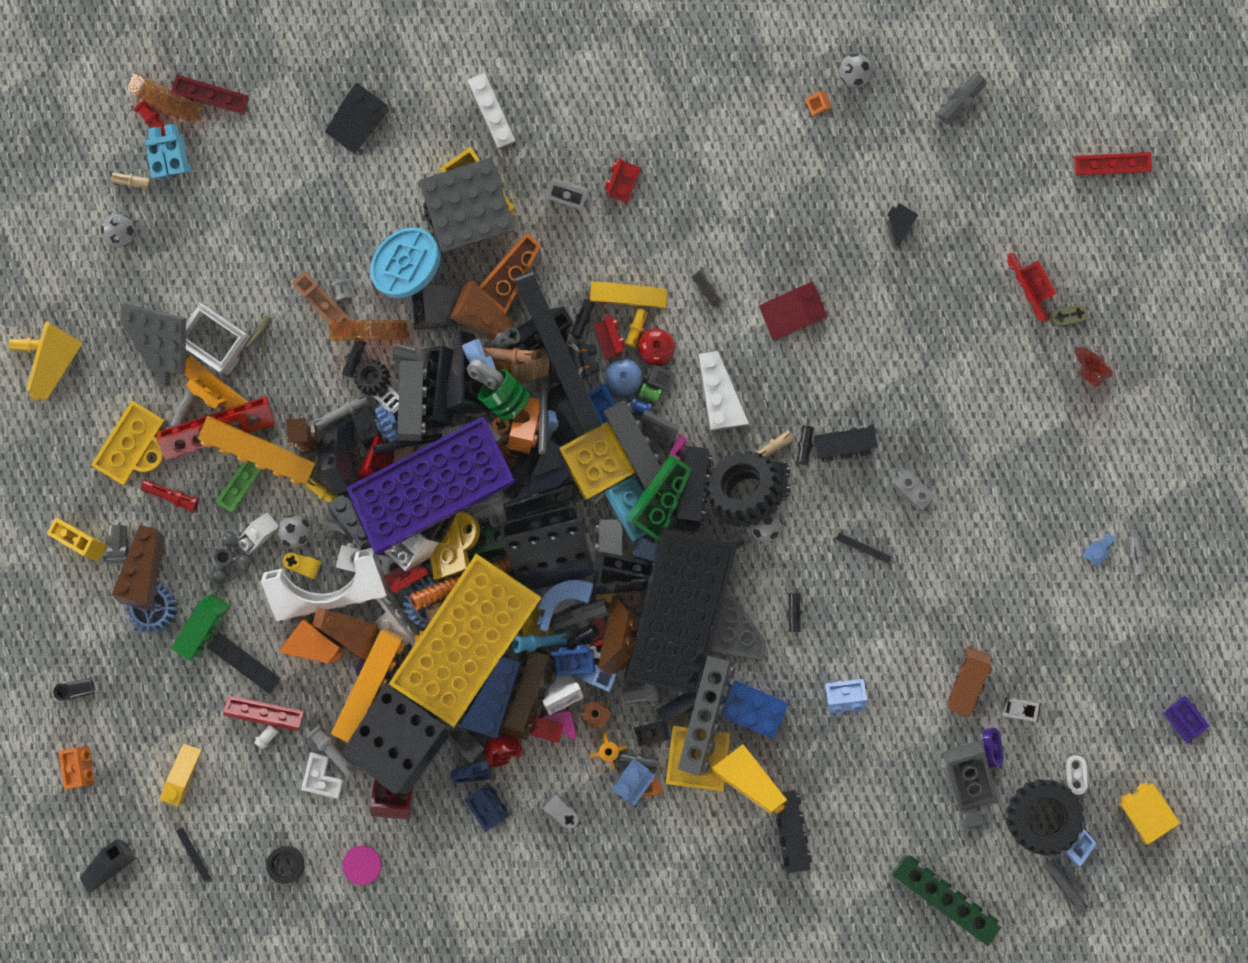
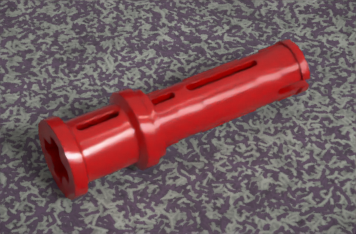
M145 99L138 103L134 111L141 115L145 120L144 123L152 128L160 127L162 136H166L165 124L161 121L159 113L149 106L148 100Z
M147 479L143 481L140 488L141 491L170 501L175 507L185 508L192 514L196 511L200 501L199 497L193 498L186 495L184 491L176 492Z

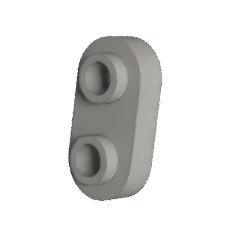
M472 360L467 367V372L472 378L485 384L490 389L497 390L504 382V377L501 373L482 361Z

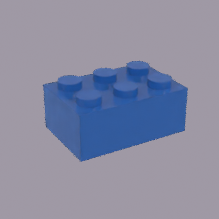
M734 680L730 693L724 702L725 711L721 717L774 739L789 703Z

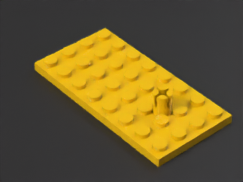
M476 553L389 682V685L454 727L542 597Z

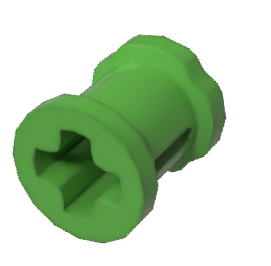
M644 383L638 399L643 398L657 405L662 389H655Z

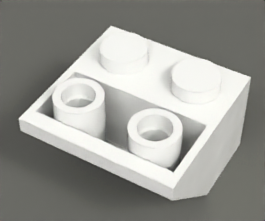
M420 532L384 552L404 571L408 572L429 559L439 542L429 540Z

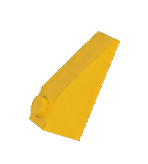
M55 517L47 532V535L79 554L99 562L107 547L105 543Z
M186 744L182 745L160 797L161 801L175 806L183 804L202 751L201 749Z

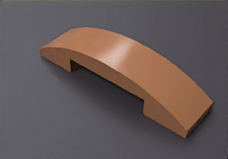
M306 271L291 283L343 339L358 327Z

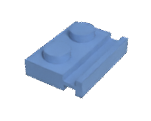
M632 759L611 790L625 800H629L635 806L656 774L651 773L644 765Z

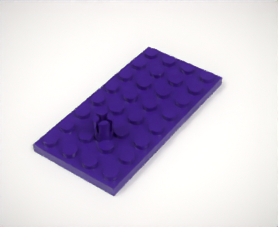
M483 416L347 487V491L374 553L378 555L516 482L488 422Z

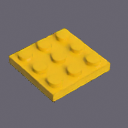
M608 422L557 449L585 500L635 473Z
M673 726L665 784L723 791L725 781L712 772V767L728 756L731 733L719 732L715 735V749L709 757L710 768L705 775L697 776L678 770L688 728ZM701 730L700 732V738L702 740H705L706 738V732L704 730ZM699 749L695 750V757L697 759L701 757Z

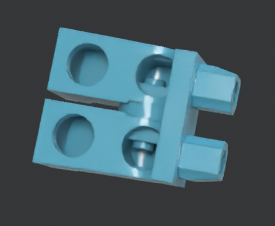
M177 124L164 126L166 136H162L160 127L148 129L149 139L145 140V145L147 146L151 178H162L193 172L192 166L188 163L184 134H179Z

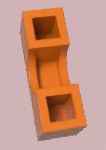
M529 397L525 407L514 417L513 421L515 422L512 424L507 449L529 454L531 446L535 447L537 435H534V432L538 433L539 421L537 419H539L540 399Z

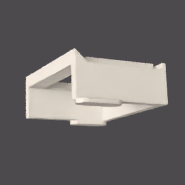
M199 302L198 307L186 323V337L204 313L238 338L222 362L187 338L186 349L217 371L228 375L238 363L239 358L237 356L250 338V335Z

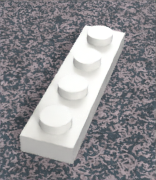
M483 73L469 79L470 88L498 149L516 142L486 74Z

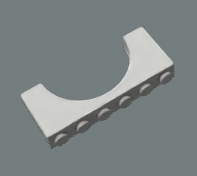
M373 548L356 551L354 557L355 576L345 587L332 593L319 594L305 591L293 584L285 575L283 569L265 572L261 584L275 620L287 621L297 616L305 617L315 613L317 607L327 610L336 607L344 608L349 604H361L367 600H379L387 596L389 586L384 578L385 575L378 555L374 553Z

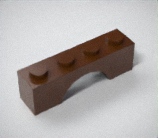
M307 418L286 419L288 443L303 453H314V449H318L316 425H309Z

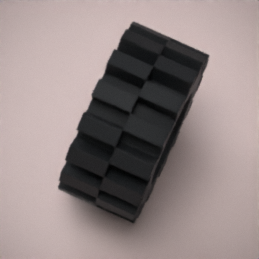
M367 359L364 360L365 364L360 362L359 365L361 367H356L355 371L357 373L353 374V377L356 378L353 379L356 386L369 396L371 394L377 396V392L382 394L383 388L387 390L388 387L385 385H390L388 379H391V375L386 366L379 360L375 361L374 359H370V362ZM372 371L378 372V379L374 383L368 384L366 382L367 375Z

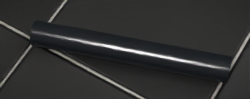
M838 533L836 540L886 563H889L891 556L841 533Z
M183 827L176 830L203 881L205 882L210 879L208 871Z

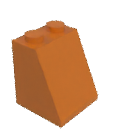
M302 620L279 650L283 654L323 663H338L344 655L342 652L344 648L313 627L309 620Z

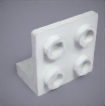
M572 675L556 676L555 682L549 687V695L542 701L550 716L584 697Z

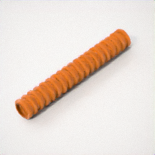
M504 556L502 559H497V562L495 560L492 561L493 565L505 573L514 571L509 557ZM462 574L455 576L454 579L449 578V581L439 582L438 585L434 584L432 588L429 586L427 590L422 589L421 592L417 591L416 594H410L412 606L419 610L420 607L424 608L426 605H431V602L436 603L437 600L446 599Z

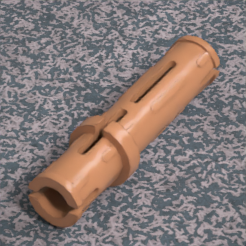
M482 347L485 357L491 356L492 360L512 361L513 363H535L536 359L532 358L537 357L534 350Z

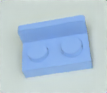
M863 679L825 684L829 713L839 714L848 710L861 711L867 708V696Z

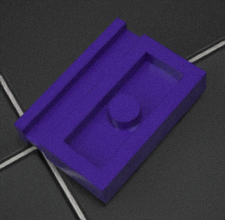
M1184 695L1162 712L1187 744L1210 727Z

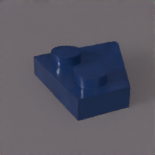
M487 761L467 767H459L451 771L453 784L492 779Z

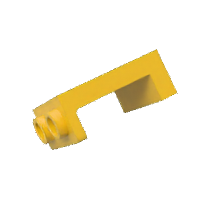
M1144 782L1136 788L1138 791L1134 794L1128 793L1121 797L1120 800L1122 802L1118 806L1124 810L1140 834L1142 842L1149 845L1180 824V822L1156 786L1152 783L1147 784Z

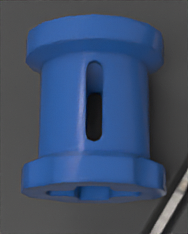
M634 397L631 406L634 413L642 416L645 410L650 411L652 403L646 404Z

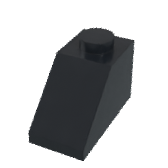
M900 203L897 207L893 206L887 215L890 217L887 223L893 248L896 250L918 217L917 213Z

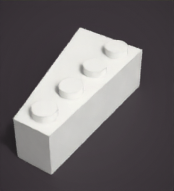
M719 352L699 354L698 358L710 432L748 426V420Z

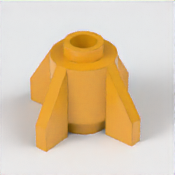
M603 732L604 743L600 746L599 752L590 754V758L600 756L601 759L610 763L611 770H615L613 760L617 758L619 751L628 749V746L618 747L614 742L608 741L607 733ZM607 748L612 749L611 755L605 754Z

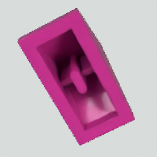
M571 710L543 716L544 719L562 723L564 725L562 733L573 740L576 739L577 734Z

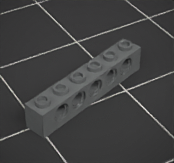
M707 656L678 770L697 776L705 775L710 768L709 757L715 749L714 738L720 730V716H723L725 711V697H728L730 693L729 682L735 674V662L715 656ZM717 673L721 675V682L719 684L715 681ZM712 692L716 694V701L714 703L710 700ZM707 711L711 713L710 721H707L705 719V713ZM701 730L706 732L705 740L700 738ZM696 749H699L701 751V757L699 759L695 757Z

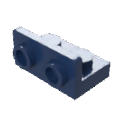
M490 783L464 799L485 832L510 816L506 805L501 802L496 790Z

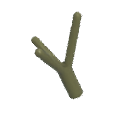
M266 315L258 329L250 335L246 345L250 347L260 335L263 357L266 356L264 332L271 321V318Z

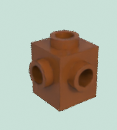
M598 699L595 702L593 700L590 703L586 702L581 710L584 713L582 718L585 719L583 723L592 728L596 725L601 729L612 712L605 708L607 704ZM593 710H597L599 712V715L597 717L592 716Z

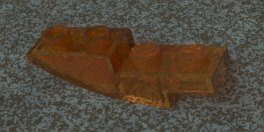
M136 72L133 73L127 87L128 91L174 117L178 116L196 124L203 109L202 105L170 91V88Z
M348 320L329 322L330 342L407 340V320Z

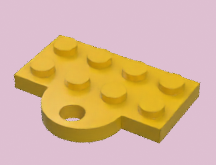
M131 401L91 466L124 486L134 470L151 472L161 465L164 456L156 436L157 432L164 425L165 420L136 402ZM150 453L157 454V461L155 463H149L148 455Z
M464 512L457 513L443 541L437 545L430 556L434 580H442L462 573L469 565L467 551L475 546L480 535L479 523L473 515ZM471 524L472 531L468 534L467 527Z

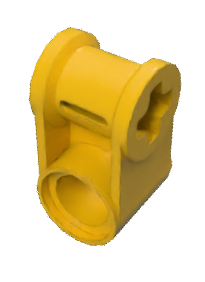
M292 552L284 556L283 565L287 569L316 580L322 561ZM295 556L294 560L297 561V564L290 566L288 559Z

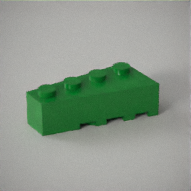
M670 455L626 518L659 541L662 528H668L671 521L670 517L678 504L677 500L684 489L691 468Z

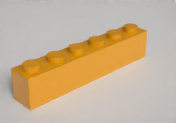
M207 416L198 436V439L201 440L200 443L210 448L212 445L219 448L218 451L223 454H235L240 461L247 463L249 460L254 462V466L259 469L273 470L272 474L281 478L284 475L290 477V481L301 485V483L307 484L315 466V461L209 416Z
M385 628L380 631L331 732L332 735L346 742L350 740L378 696L380 689L383 688L385 682H388L389 679L386 676L389 671L392 672L397 663L394 660L397 654L400 655L405 647V644H403L405 638Z

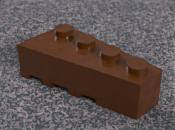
M143 525L138 527L111 594L120 604L150 611L155 610L154 599L157 596L156 585L157 578L160 575L159 564L162 560L165 539L156 528Z

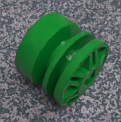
M503 369L498 371L504 377L501 387L495 390L483 384L479 391L478 399L489 409L492 408V412L502 421H508L525 407L529 400L530 392L521 383L516 382V379L507 370Z

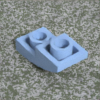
M480 339L462 345L469 363L472 360H479L495 369L492 357H485Z

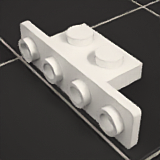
M387 592V596L377 600L386 613L374 623L378 624L377 627L380 631L385 628L405 638L403 641L405 647L409 643L413 647L415 645V636L420 633L407 617L405 611L394 600L393 595Z

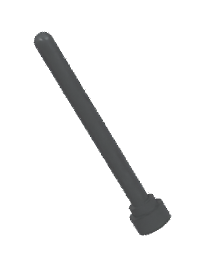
M540 378L536 381V390L540 394L539 454L545 455L547 448V394L551 391V380Z

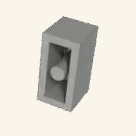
M553 177L546 199L582 210L589 188Z
M599 519V524H595V535H599V543H595V555H599L602 551L622 556L621 521Z

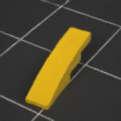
M591 281L590 302L666 308L667 289Z

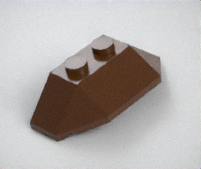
M617 596L612 597L598 668L607 675H612L627 667L635 645L634 637L638 625V619Z

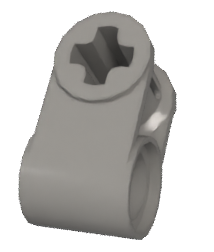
M557 794L543 807L545 812L567 829H572L579 823L577 813L565 801L561 800ZM566 815H573L575 823L566 824Z

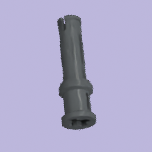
M508 327L505 332L498 333L495 339L484 344L482 347L506 349L511 344H516L520 340V333L515 327Z

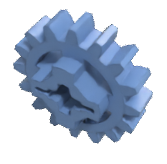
M384 405L376 408L375 412L378 418L375 419V422L383 439L389 438L390 442L400 441L398 440V421L393 412L387 413Z

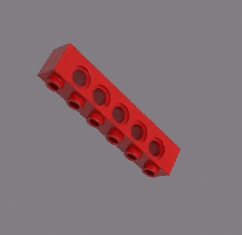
M267 396L207 415L249 434L261 428L267 429L275 424V416ZM207 416L157 432V442L165 460L169 458L175 459L181 456V454L193 453L200 448L206 447L194 435L200 434ZM250 416H257L258 418H256V419H250L249 417H250ZM232 422H238L239 424H238V425H232L231 423H232ZM177 440H183V441H185V442H183V443H177L176 441H177Z

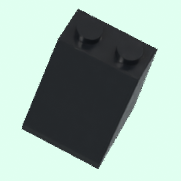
M426 285L422 290L413 294L414 330L463 326L451 319L450 316L464 285Z

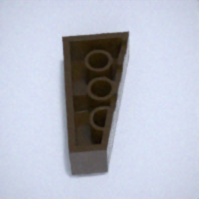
M528 650L525 655L528 661L526 666L522 665L520 670V684H515L513 690L514 702H509L502 723V728L506 735L526 741L529 734L533 733L536 718L541 714L542 700L546 699L549 695V687L556 679V673L549 655Z

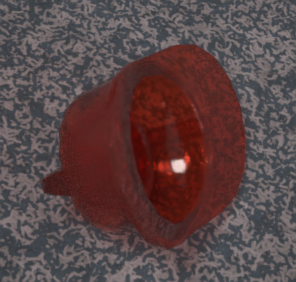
M1086 347L1076 348L1075 355L1081 363L1080 375L1093 387H1098L1105 378L1112 377V370L1097 354Z

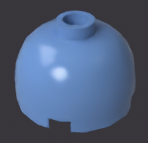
M627 359L613 362L607 368L605 374V382L609 391L619 397L632 396L641 388L643 381L640 367L635 362Z

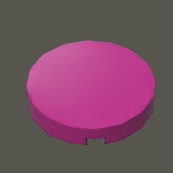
M368 846L352 848L343 860V872L346 878L357 885H366L373 882L379 876L382 868L379 854Z

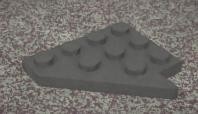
M122 304L121 324L162 386L170 385V372L179 375L185 374L186 318L135 305Z

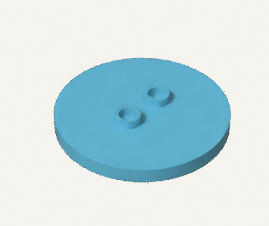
M414 227L405 228L390 235L378 247L371 262L370 275L375 287L381 293L391 298H405L422 290L433 279L440 264L441 251L437 240L428 231Z

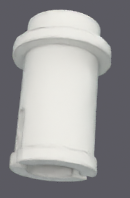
M268 725L263 733L256 737L254 743L261 749L267 748V744L278 733V730Z

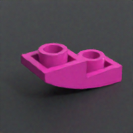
M680 435L670 455L680 461L681 458L676 454L677 452L681 454L687 446L685 444L687 439L684 436Z

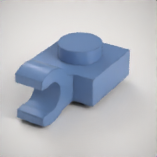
M1109 533L1100 543L1094 540L1083 556L1096 567H1099L1111 553L1107 550V547L1116 538Z

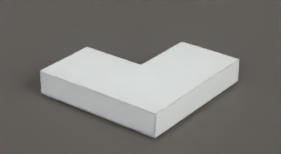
M310 752L301 790L339 799L344 780L325 775L329 756Z

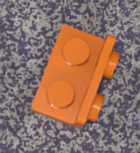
M89 746L58 751L64 789L95 783Z

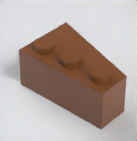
M474 281L464 284L450 316L451 319L490 341L495 339L498 333L505 332L508 327L514 326V323Z
M317 607L312 626L354 654L357 658L366 661L378 624Z
M967 646V655L964 663L960 665L959 669L961 670L952 687L947 701V709L970 717L971 712H975L978 701L976 700L978 695H982L984 692L985 678L990 677L993 667L990 663L989 654Z

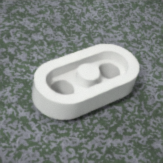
M1073 755L1066 761V784L1076 795L1083 794L1087 790V765L1084 758ZM1075 761L1079 764L1076 769L1072 767V763ZM1075 781H1078L1080 783V786L1078 788H1074L1073 783Z

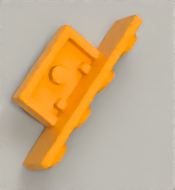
M189 356L186 359L184 375L189 378L186 386L192 394L202 398L208 407L217 409L223 406L229 409L248 402L195 358Z

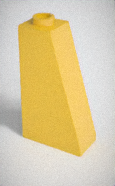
M48 321L44 324L26 390L30 392V397L37 401L42 399L45 402L83 344Z
M743 744L712 767V772L770 815L774 812L778 814L786 807L784 804L787 799Z

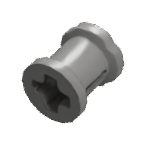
M340 279L331 283L335 290L336 302L352 298L348 291L347 279Z

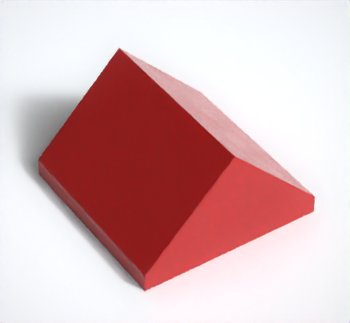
M375 436L369 444L357 480H362L394 463V454L391 450L378 453L373 452V445L384 444L379 436Z

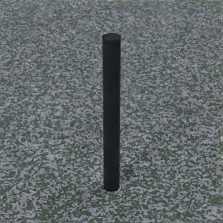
M438 433L422 436L421 441L400 440L373 445V452L378 453L435 442L443 438L444 434Z

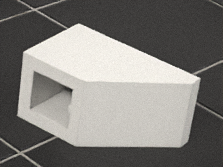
M267 512L251 522L237 539V543L247 555H250L277 531L278 524Z

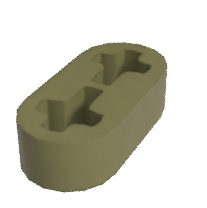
M1082 305L1059 308L1051 314V322L1055 326L1080 323L1087 318L1088 311ZM1076 309L1079 312H1083L1080 319H1078V316L1071 317V314L1075 313ZM1058 313L1062 316L1067 315V318L1062 319V322L1055 319Z

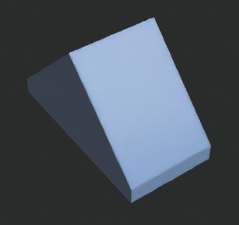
M1084 829L1082 833L1079 832L1077 836L1079 838L1076 843L1073 842L1071 848L1067 851L1063 850L1074 864L1079 866L1084 863L1097 844Z

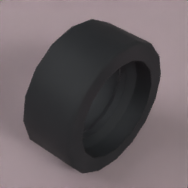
M281 846L273 850L266 861V870L269 877L280 884H288L297 880L305 867L302 853L292 846ZM288 853L296 859L297 867L292 875L282 876L276 872L274 862L278 855Z

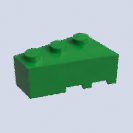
M210 594L199 601L171 649L189 661L195 657L199 658L204 651V644L212 638L213 631L219 626L231 606L214 594Z

